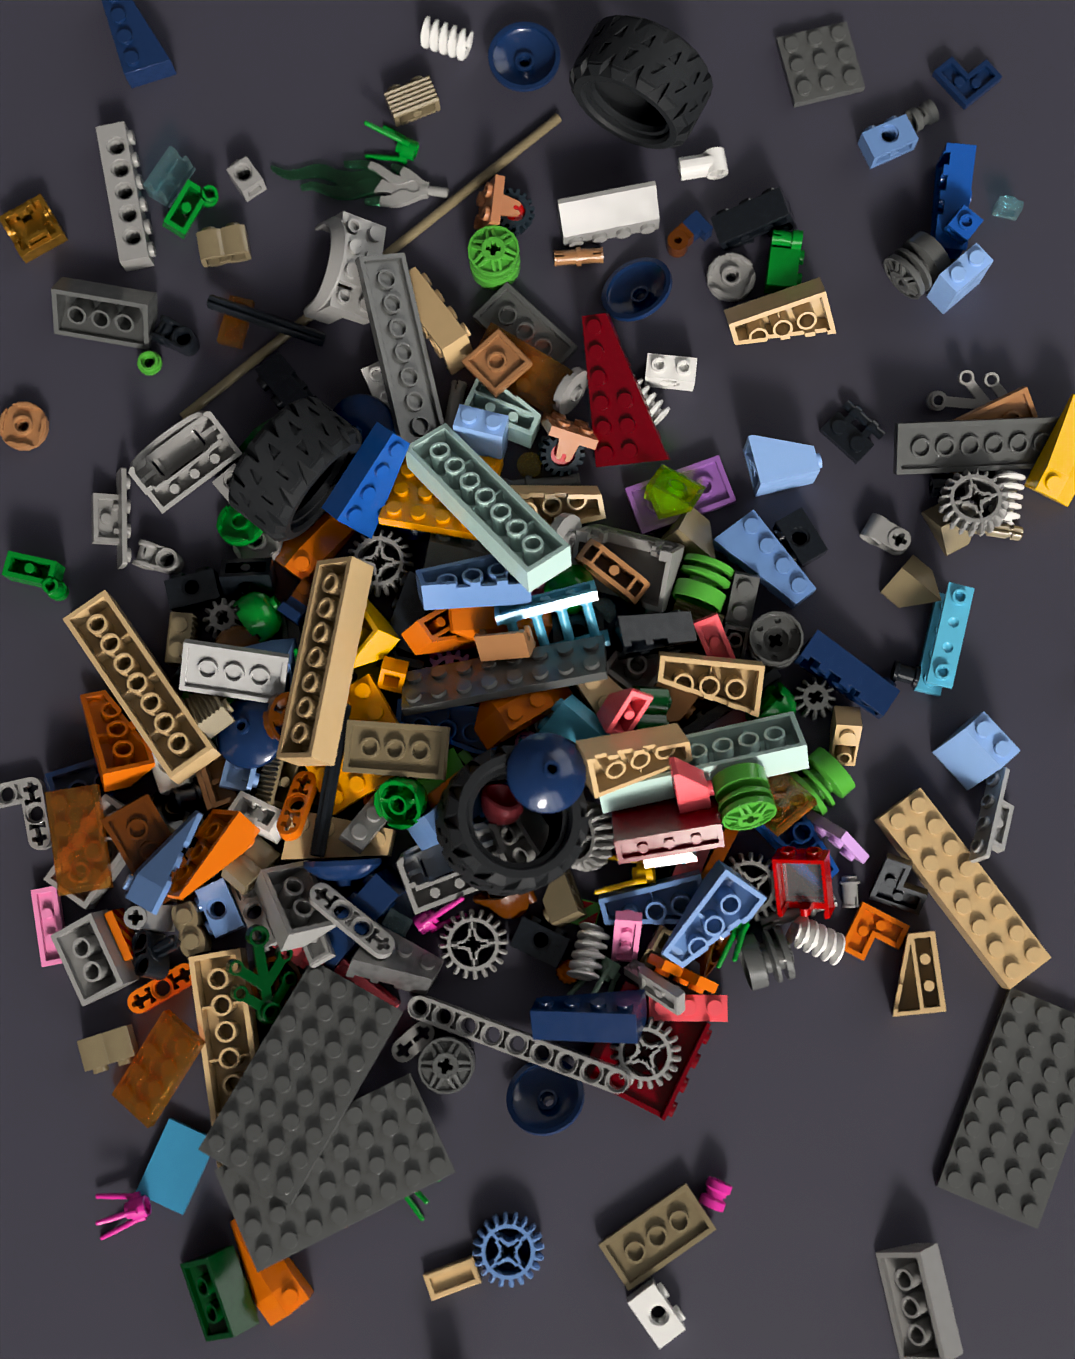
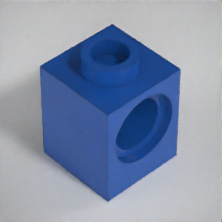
M963 205L942 230L960 245H963L984 220L966 205Z

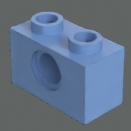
M904 114L899 117L892 116L879 126L875 127V125L864 129L858 146L871 169L914 150L919 138L907 115ZM882 137H887V138H889V139L891 140V142H887V141L883 140Z
M224 878L195 890L197 895L194 898L199 911H204L207 918L205 926L211 936L214 935L215 938H222L247 926L229 887V883ZM218 902H222L225 906V912L222 916H217L214 912V907Z

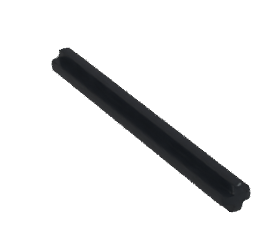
M347 704L335 765L325 766L310 848V855L315 857H324L326 854L345 747L347 720H350L352 708L349 704Z

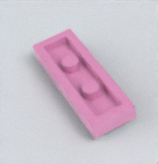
M53 886L31 890L41 966L47 967L62 964L61 958L51 939L52 934L65 928L60 891Z
M632 910L615 912L611 960L621 962L637 960L642 912H634Z

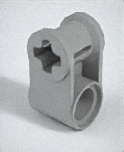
M876 513L871 514L859 535L867 543L877 546L894 556L903 554L911 542V536L908 531ZM897 538L902 540L899 546L894 544Z
M139 540L138 544L140 547L136 559L132 561L133 565L169 575L178 574L183 570L184 560L176 551L150 541ZM173 556V564L166 566V560Z
M161 905L157 915L140 906H132L126 910L124 922L131 929L175 932V926L171 917V910L175 905ZM138 913L143 915V920L133 921V916L138 915Z

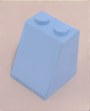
M750 435L747 437L743 448L755 497L813 484L820 472V468H822L821 456L815 452L814 446Z
M982 712L968 719L932 753L963 787L969 790L1001 769L1021 750L985 712Z

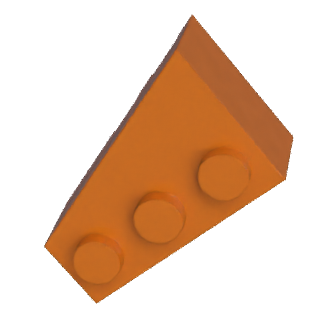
M438 609L417 620L401 634L415 655L477 648L475 641L450 632L448 609Z

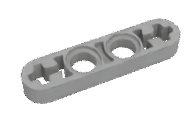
M317 883L312 886L309 893V902L312 907L374 957L384 959L391 955L395 942L394 938L328 884ZM316 892L319 893V894H321L322 892H325V893H326V896H325V899H326V900H324V899H320L319 901L316 900V895H317ZM335 899L336 901L332 903L330 909L328 910V902L331 903L332 900ZM343 906L348 910L349 915L343 919L337 918L334 914V909ZM357 923H365L369 928V932L366 935H359L355 932L354 926ZM373 932L377 933L374 939H376L378 942H387L386 948L388 950H386L385 948L378 950V943L373 938L371 940V943L367 942L371 938Z

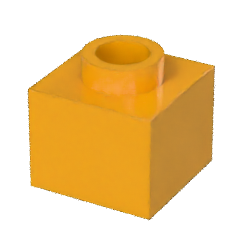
M384 656L377 687L402 694L409 662Z

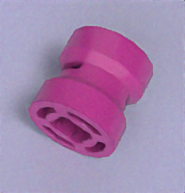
M708 1176L705 1183L707 1192L701 1193L699 1202L713 1210L723 1212L726 1206L723 1198L730 1195L733 1186L718 1178Z

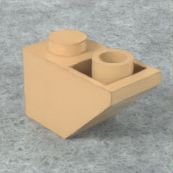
M834 706L830 725L829 753L843 766H855L863 727L860 707Z

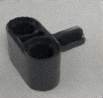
M144 929L137 930L132 939L133 965L136 976L154 980L165 979L170 969L169 953L181 945V940L177 938V935L172 934L166 937L165 934Z

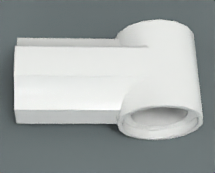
M713 147L704 151L703 154L678 158V170L681 181L701 177L717 180L727 176L728 167L724 148Z

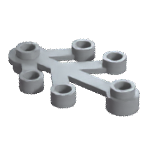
M964 370L958 374V382L961 385H965L975 399L948 397L942 391H933L928 394L926 405L933 411H939L945 407L976 409L993 400H990L975 382L973 372ZM995 372L987 373L982 379L984 386L991 388L998 398L1007 394L1006 390L999 383L998 374ZM964 373H968L970 376V380L967 383L962 380ZM989 375L995 378V382L992 385L987 382ZM936 396H940L942 398V403L940 405H936L934 403V398Z

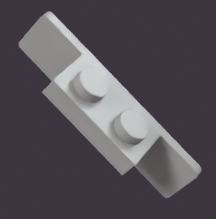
M121 467L116 473V494L93 493L91 495L92 544L117 545V569L125 568L127 563L131 561V548H127V538L131 536V525L127 523V514H130L131 509L130 499H127V490L130 489V475H126V467Z
M1007 767L999 769L986 778V788L981 800L979 817L975 824L974 839L970 846L969 861L972 863L988 859L992 850L996 853L1005 851L1014 806L1003 800L1010 769Z

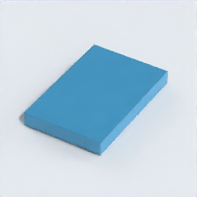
M169 1118L136 1192L140 1191L141 1196L147 1195L149 1200L182 1215L185 1214L210 1156L198 1150L207 1134L174 1118Z

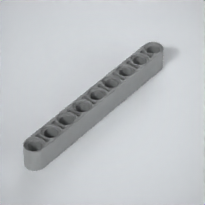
M419 995L410 999L408 1003V1013L416 1020L608 1092L619 1094L627 1090L631 1085V1074L620 1066L550 1040H533L531 1033L428 995ZM420 1000L425 1001L427 1005V1010L424 1014H420L417 1010V1004ZM444 1009L449 1010L451 1013V1020L448 1023H444L441 1020V1012ZM468 1018L473 1019L476 1025L472 1033L465 1029V1021ZM492 1027H496L500 1032V1038L496 1042L492 1041L489 1037V1030ZM516 1036L522 1037L525 1042L524 1048L521 1051L513 1046V1040ZM541 1045L549 1049L550 1054L547 1060H542L538 1056L537 1051ZM565 1054L571 1055L575 1063L572 1069H567L562 1064V1058ZM589 1064L598 1066L600 1070L598 1078H591L587 1074ZM620 1073L623 1075L625 1084L622 1088H617L613 1085V1074Z

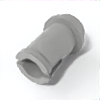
M856 875L841 876L842 881H839V884H842V907H859L858 884H860V881L857 880Z

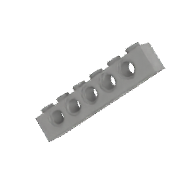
M124 121L97 126L96 133L119 261L126 272L155 266L153 257L157 256L155 245L153 241L150 242L149 234H152V227L149 219H146L145 212L148 211L146 198L142 197L141 189H144V183L141 174L137 172V167H140V161L137 152L133 150V145L136 144L134 132L128 129ZM123 149L121 153L115 154L118 150ZM128 171L124 176H119L122 172ZM132 193L129 198L123 199L126 194ZM136 216L134 220L127 221L129 217ZM140 238L137 243L131 244L134 239Z

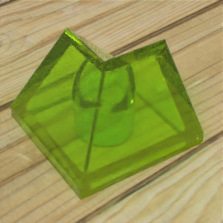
M662 464L648 482L644 498L652 502L659 520L691 512L706 487Z

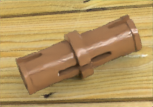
M576 247L573 250H554L555 266L576 264L577 267H582V264L603 263V247L588 249Z

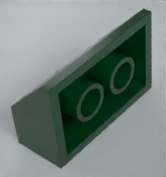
M233 1245L216 1249L180 1264L206 1342L235 1337L260 1323L257 1316V1308L252 1302L248 1290V1281L243 1276L239 1264V1255Z

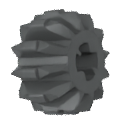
M812 677L810 683L808 680L803 679L801 681L802 687L796 686L794 688L795 692L799 694L794 695L795 701L800 702V704L796 705V711L801 708L804 709L801 714L802 718H805L810 713L811 720L815 721L817 713L823 719L827 716L826 711H833L834 707L828 702H835L836 697L828 696V694L834 688L831 686L825 689L824 686L827 682L825 679L819 685L817 684V677ZM815 693L818 695L816 700H820V702L812 704L809 701L811 698H808V695L812 696Z

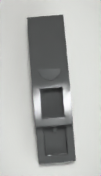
M738 571L734 573L723 628L736 659H744L760 576Z

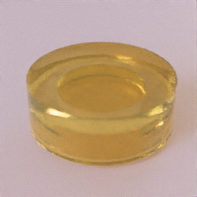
M526 452L519 457L517 468L523 477L529 475L534 478L540 474L542 462L536 453Z

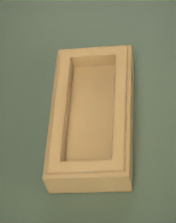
M473 1255L423 1273L431 1301L482 1283V1278L478 1267L475 1265L476 1260Z

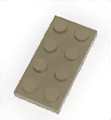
M347 720L342 772L446 780L450 727Z
M684 1182L604 1238L598 1245L627 1290L630 1291L714 1232L716 1227L687 1183Z

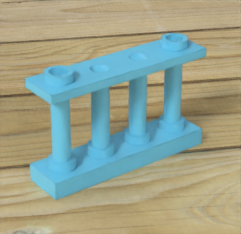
M594 580L531 596L532 604L494 606L497 626L507 625L508 632L519 631L517 626L518 620L532 619L539 646L550 645L542 615L553 611L557 612L564 640L551 644L603 635L606 646L611 645L608 630L599 631L592 603L599 600ZM576 605L582 606L589 634L574 637L567 612L569 607Z
M949 582L946 594L940 593L942 601L933 603L919 664L921 666L920 679L913 691L939 697L942 687L952 689L975 588Z

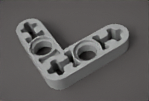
M35 777L0 783V808L22 804L30 846L36 850L49 849L54 843L55 836L45 783ZM31 783L38 786V789L34 791L35 799H41V802L29 804V800L34 801L33 794L27 791V788L31 787ZM7 787H11L14 791V796L10 801H4L2 798V792ZM39 806L43 810V817L38 821H34L31 817V811ZM45 824V827H40L41 834L47 836V839L43 840V845L36 842V838L40 837V831L38 828L33 829V825Z

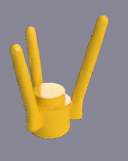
M617 855L608 858L609 860L618 861ZM643 860L630 862L637 864V867H632L633 880L596 889L594 894L606 893L638 884L656 883L655 867L644 869Z

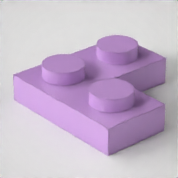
M813 810L809 812L807 818L812 822L815 827L814 830L819 837H829L828 841L838 849H841L839 851L840 854L852 862L853 859H856L862 864L865 863L869 855L846 830Z

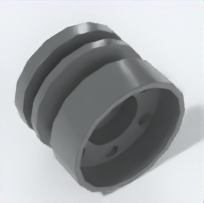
M918 231L904 242L902 248H897L892 255H889L883 264L884 270L892 284L906 297L915 300L919 299L925 291L931 288L932 283H935L939 274L951 265V261L945 249L934 237L926 232Z
M771 611L763 614L754 622L749 633L748 649L754 661H762L765 668L773 670L776 668L779 670L788 667L796 660L803 646L804 633L800 623L792 615L783 611ZM776 637L779 638L780 647L776 645L772 648L769 638L772 640Z
M779 925L771 927L773 939H771L767 929L761 930V943H758L753 933L746 934L744 937L739 959L752 991L769 986V973L773 974L778 983L783 982L782 969L788 980L796 977L793 952L788 939L784 936Z
M445 1034L436 1037L423 1049L419 1057L418 1072L422 1082L428 1089L438 1094H452L460 1091L468 1084L475 1071L476 1057L473 1048L465 1039L457 1035ZM446 1058L450 1059L449 1064L453 1065V1068H449L447 1072L443 1071V1066L440 1065V1062H443Z

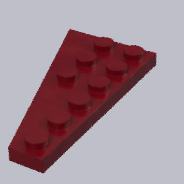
M601 313L582 316L592 430L599 440L594 450L596 467L671 460L661 441V435L655 427L651 417L652 414L637 379L632 373L631 365L624 354L620 339L609 314Z

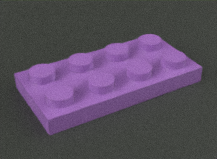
M719 455L625 488L640 533L643 535L672 526L689 505H692L703 515L736 503V498Z

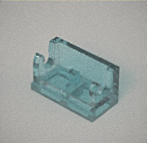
M169 146L143 186L151 198L170 208L196 169L192 166L188 157L184 155L182 158L175 148Z

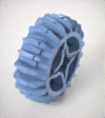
M507 1211L503 1212L502 1221H500L497 1214H494L492 1217L493 1225L488 1220H485L483 1223L487 1231L482 1228L477 1230V1234L483 1239L475 1238L473 1241L474 1245L481 1247L474 1249L472 1252L473 1256H481V1258L475 1261L476 1267L485 1265L480 1274L484 1276L490 1272V1283H493L495 1278L498 1277L500 1278V1287H503L504 1279L509 1280V1287H514V1279L517 1278L520 1285H523L525 1282L524 1274L529 1279H532L534 1276L530 1268L537 1271L540 1269L539 1263L535 1260L540 1261L544 1259V1254L537 1252L544 1249V1243L536 1242L542 1238L541 1232L532 1234L536 1229V1224L532 1223L527 1227V1216H524L521 1222L517 1221L518 1212H514L513 1220L508 1219ZM511 1228L521 1233H517L513 1237H507L498 1230ZM492 1236L499 1250L490 1260L487 1253V1242ZM525 1239L529 1241L531 1248L530 1256L526 1262L522 1259V1255L518 1250ZM502 1244L508 1247L515 1244L513 1248L515 1255L510 1252L502 1254L504 1251ZM503 1262H511L515 1267L518 1266V1268L504 1270L497 1267V1265Z

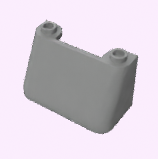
M590 524L576 530V541L573 547L571 564H578L574 558L587 541L592 538L604 545L650 583L651 586L638 601L645 608V612L658 614L666 610L683 557L684 545L600 524ZM593 577L597 591L618 596Z

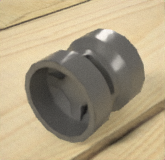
M930 99L921 102L917 108L912 107L905 111L915 132L922 130L925 125H932L939 120L937 107Z

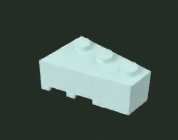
M476 378L464 405L508 415V440L531 449L540 429L541 414L520 397H515L507 389L495 398Z

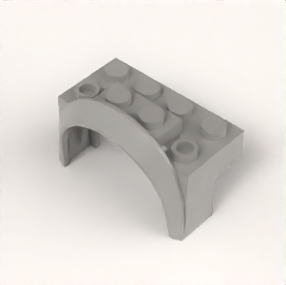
M342 211L334 217L318 223L315 227L317 231L323 230L330 233V252L321 286L314 299L304 308L303 312L305 317L326 324H331L341 318H345L365 325L370 323L355 260L359 256L383 254L386 227ZM338 283H340L342 285L348 286V289L342 288L337 285Z
M197 411L170 427L140 451L131 461L128 473L163 514L242 455V452L211 411ZM193 430H196L198 432V434L205 441V445L202 443V441L198 438V436L195 434ZM199 453H201L199 456H197L195 459H193L191 462H189L187 465H185L183 468H181V469H180L179 471H177L175 474L171 475V474L174 473L176 470H178L180 467H182L184 464H186L188 461H190L192 458H194L196 455H198ZM152 460L155 462V464L159 467V469L163 472L165 476L159 473V471L152 464Z
M487 822L475 823L474 829L482 845L497 858L507 861L504 854L506 849L497 825ZM440 844L421 851L419 846L415 845L404 851L396 862L415 915L478 890L461 880V875L456 872L434 879L453 871L441 853L443 848ZM420 860L423 862L428 877L424 874Z

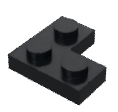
M887 852L870 889L869 899L919 915L928 896V889L905 882L912 868V860Z

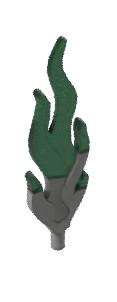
M346 160L343 162L344 166L348 169H363V171L356 172L342 171L324 164H313L296 170H283L273 165L270 167L275 174L288 180L320 178L331 181L337 185L330 186L318 182H307L301 184L300 188L302 191L313 190L338 200H354L374 194H389L388 196L366 198L364 200L366 206L375 205L400 208L422 199H428L429 196L448 198L449 188L430 186V182L424 181L410 169L394 163L391 164V169L398 175L393 174L380 164L369 160Z

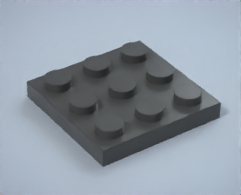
M847 21L776 38L775 43L794 108L864 91L865 84Z

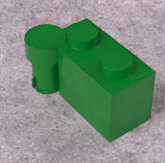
M188 179L163 220L162 226L184 239L202 208H212L217 204L219 199L217 189L212 185H207L201 190L200 186Z
M773 229L768 253L764 293L772 294L801 284L802 273H798L799 265H803L805 250H801L803 230L793 229V232Z
M8 551L2 571L4 577L14 582L41 587L55 601L65 600L69 595L68 586L62 582L66 567L57 561Z

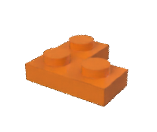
M861 902L845 934L846 944L844 951L864 961L875 938L895 949H899L910 926L865 902Z
M650 953L647 959L648 963L656 966L654 972L669 978L670 974L675 975L674 981L688 986V988L700 994H703L704 990L715 994L719 984L685 967L681 968L676 963L654 953Z

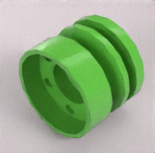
M498 225L485 226L476 231L470 238L467 248L471 275L474 280L483 288L493 291L499 290L506 282L512 285L518 278L521 268L519 244L515 235L507 228Z
M695 553L685 554L683 559L685 565H682L679 570L686 578H677L675 580L671 597L674 600L679 598L721 613L726 595L718 589L726 590L730 588L731 583L728 580L733 579L735 570L729 565L709 556Z
M818 747L808 756L811 770L796 771L798 775L790 772L786 775V779L800 801L823 816L828 812L825 805L830 808L835 806V801L830 793L842 799L856 786L845 768L828 751Z
M739 763L726 767L712 778L714 796L717 803H719L718 810L725 828L739 831L752 829L767 823L775 816L777 808L773 795L769 790L770 785L763 766L757 763Z

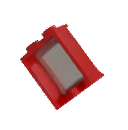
M784 846L777 849L772 858L778 917H783L787 908H799L800 916L802 917L810 916L813 909H825L824 919L831 918L835 904L830 868V850H824L820 847L795 849L793 846Z

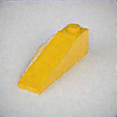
M1075 394L1070 396L1024 484L1025 487L1066 507L1069 506L1075 494Z
M368 599L354 668L384 659V656H387L400 640L389 622Z

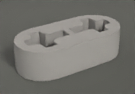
M422 1021L412 1026L393 1044L391 1051L394 1059L398 1062L411 1060L434 1039L436 1034L435 1027ZM419 1026L422 1028L429 1027L428 1039L425 1037L418 1041L414 1039L419 1034ZM411 1041L414 1045L408 1050L410 1055L408 1057L405 1054L399 1056L397 1053L400 1050L398 1045L401 1043L404 1046Z

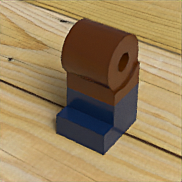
M697 210L694 211L668 235L667 252L676 258L684 256L688 247L699 237L704 242L711 237L713 227Z
M309 576L301 580L286 603L282 602L277 609L284 617L300 628L304 625L313 579Z

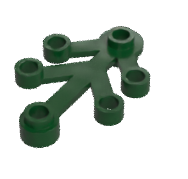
M255 924L247 929L246 940L253 947L257 974L244 967L243 962L237 959H231L227 962L226 971L233 976L243 978L260 989L261 1000L249 994L248 989L241 984L234 985L231 988L230 995L234 1000L243 1001L256 1009V1016L261 1023L272 1025L282 1011L280 1003L290 987L294 986L297 981L296 974L290 970H284L279 975L285 963L292 958L293 951L287 950L286 956L282 958L278 946L275 950L276 958L268 970L264 945L269 940V931L266 927ZM257 930L259 933L258 937L253 939L252 934ZM238 963V969L233 972V964ZM290 974L291 980L286 983L285 977ZM279 975V982L281 984L272 996L271 986ZM239 989H242V995L240 997H237L236 992ZM271 1007L270 1014L265 1015L266 1009Z

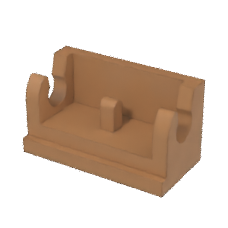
M524 625V629L519 631L487 634L485 629H480V633H476L474 639L481 662L530 658L536 646L531 627Z
M220 755L196 772L205 805L209 811L231 806L237 797L236 791L219 787L226 760L223 755Z

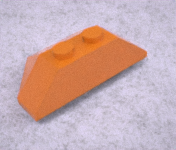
M567 686L480 702L474 731L486 750L492 749L553 713L554 711L551 709L560 698L567 699L573 693Z

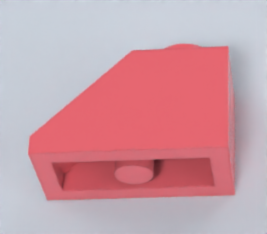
M633 688L610 693L596 714L605 733L616 734L633 731L654 697L651 694Z
M669 757L674 795L679 813L710 808V796L714 795L711 780L706 781L703 770L676 757Z

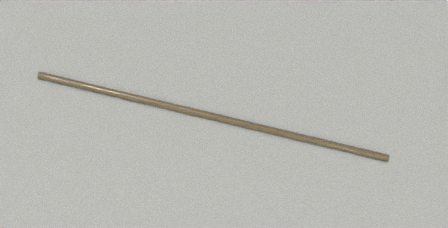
M555 113L386 248L383 254L399 252L562 121L560 116ZM340 285V287L348 289V286ZM302 315L295 323L306 326L314 319ZM282 333L277 335L183 410L180 416L184 419L200 411L289 340L291 336Z

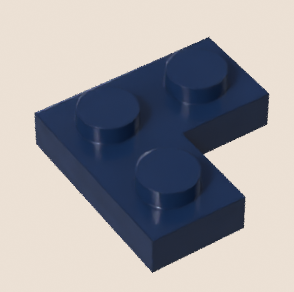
M953 57L934 70L932 74L934 79L963 110L999 83L1003 77L987 59L968 74Z

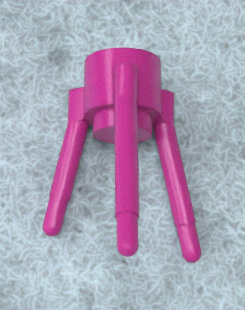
M464 896L453 900L437 912L429 909L414 916L412 920L420 933L425 935L430 931L433 934L438 929L443 928L444 924H453L450 919L438 923L440 921L438 917L462 902ZM459 915L455 916L458 921L461 920Z
M140 1191L134 1193H97L95 1195L96 1199H129L124 1204V1212L95 1222L99 1226L125 1217L130 1219L101 1235L100 1240L111 1237L137 1222L145 1221L151 1215L150 1200L147 1195L141 1196Z

